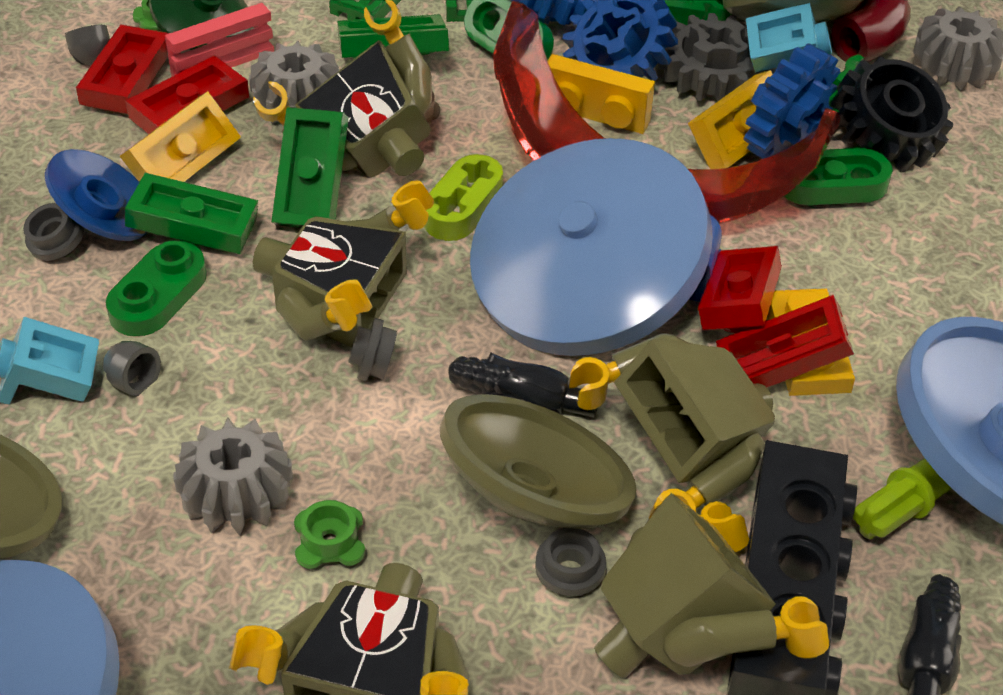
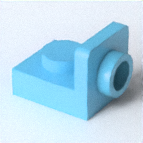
M810 3L746 18L750 58L755 73L777 68L782 59L789 62L793 50L796 47L803 50L807 43L816 46L828 54H832L826 22L815 23Z
M23 317L14 340L2 338L0 341V403L10 405L19 384L84 402L92 385L99 339Z

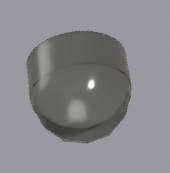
M102 24L85 26L65 33L70 54L82 65H92L110 40L107 25Z
M121 341L111 346L104 356L103 369L106 372L107 380L116 389L132 396H139L158 379L161 359L159 353L154 348L137 341ZM136 376H138V381H137V382L129 383V382H131Z

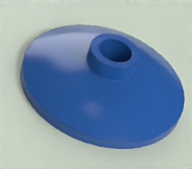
M64 150L52 157L45 169L46 186L57 205L71 219L91 232L114 240H137L148 233L125 226V207L139 184V181L129 171L102 155L85 150Z

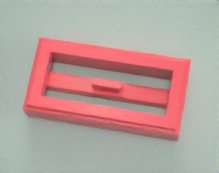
M259 3L165 35L171 76L213 55L232 68L257 59L259 52H274V46L269 42V39L273 38V32L267 22L271 21V12L263 3ZM254 27V29L245 31V32H243V33H240V34H237V35H234V36H231V37H228V38L226 37V36H228V35H231V34H234V33H237V32H240V31H243V30H246V29H249V28ZM207 43V45L181 53V51Z

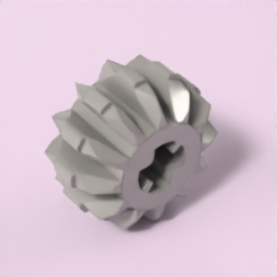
M960 6L954 12L944 8L938 9L935 15L925 17L923 24L918 29L913 49V63L922 66L921 69L931 77L938 76L939 86L950 81L954 82L960 91L967 82L977 88H981L985 80H994L996 72L1001 68L1003 61V30L997 28L996 19L981 17L980 10L972 13L965 12Z
M298 40L293 46L286 47L276 43L274 52H259L258 62L251 65V74L249 75L250 92L253 97L260 101L264 108L275 109L280 105L282 99L269 88L268 82H277L287 92L289 107L296 108V103L337 73L339 66L336 63L335 55L322 52L320 44L304 47L301 46ZM274 121V122H271V123H272V125H275V124H278V123H280V122H279V121Z
M227 417L222 429L214 431L201 425L199 435L197 436L198 441L181 443L180 462L175 465L176 472H174L173 477L176 492L180 493L183 509L188 513L190 520L203 517L204 524L207 525L211 533L222 526L225 520L231 521V526L240 536L245 526V519L252 517L253 520L267 526L271 516L270 509L286 508V500L289 497L288 487L291 486L290 480L293 478L291 459L287 458V452L284 451L283 442L279 439L277 432L263 433L256 419L244 427L238 428Z

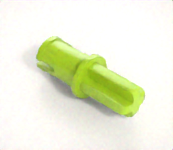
M923 458L910 468L900 467L890 473L887 485L855 507L853 519L860 525V533L868 539H873L876 536L885 537L910 518L920 519L927 516L933 510L935 500L952 488Z

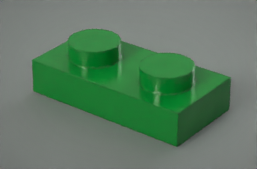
M286 108L271 220L275 225L302 228L308 219L314 217L336 219L349 119L345 113Z
M144 173L125 207V226L213 249L241 254L257 220L259 200Z

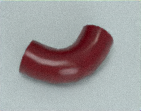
M863 0L853 10L854 12L844 15L834 22L831 33L833 47L837 55L844 62L855 55L863 56L866 62L878 58L901 41L911 18V8L908 0Z

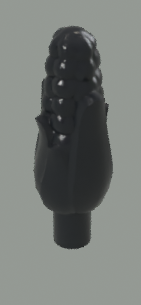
M490 352L487 359L481 360L477 357H457L448 368L449 379L453 384H459L463 389H470L476 394L516 398L542 406L561 415L563 410L595 418L598 409L584 410L579 408L577 405L578 395L582 388H569L570 378L561 371L551 367L512 361Z
M941 574L934 575L924 594L917 598L913 620L901 649L899 674L903 685L910 689L909 695L945 694L951 689L960 672L959 651L962 636L959 635L961 629V595L958 584L951 578Z

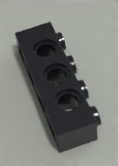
M766 440L757 477L745 565L776 603L770 610L773 616H781L782 606L794 597L804 596L812 600L818 607L820 621L827 625L829 648L820 656L800 658L789 652L786 648L785 639L776 640L775 647L771 649L732 653L726 695H838L842 658L829 656L831 639L841 640L846 620L848 599L845 596L835 595L836 580L846 581L853 546L852 539L841 537L842 524L851 525L857 499V485L846 483L848 455Z

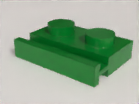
M440 14L401 17L399 28L403 35L410 34L421 55L449 51L448 28H446ZM391 17L373 19L376 24H385ZM365 19L337 21L338 41L342 58H356L378 40L381 41L384 47L389 45L386 37L374 32Z

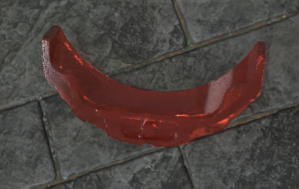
M513 0L493 52L495 78L499 81L502 99L512 125V131L522 149L534 161L549 152L567 145L594 139H605L578 114L555 80L543 49L538 14L525 4ZM825 108L819 126L814 132L791 147L770 157L729 168L688 169L699 184L709 214L721 225L753 214L793 190L817 168L841 121L838 112Z

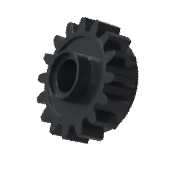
M878 57L871 65L865 60L860 61L853 71L849 70L837 87L838 92L830 102V106L839 110L832 119L833 125L846 127L848 130L841 139L843 143L856 142L861 148L881 153L889 161H894L899 172H906L912 163L920 168L925 166L948 142L949 139L946 135L953 128V122L947 119L948 111L951 107L947 103L941 87L927 72L914 64L902 60Z

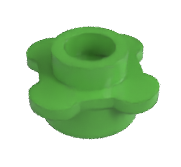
M336 500L319 501L309 506L306 510L301 511L294 519V528L301 534V545L295 550L298 564L307 569H315L320 564L329 562H341L346 566H353L359 563L365 556V546L358 540V529L363 525L362 513L358 509ZM326 534H334L336 536L334 539H323Z

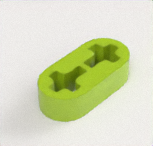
M472 154L460 158L452 165L429 192L434 199V205L426 210L429 218L424 228L429 235L439 240L457 241L466 238L474 231L490 200L503 186V168L498 160L487 155ZM468 182L474 183L471 187H468ZM457 206L459 207V212L454 211Z

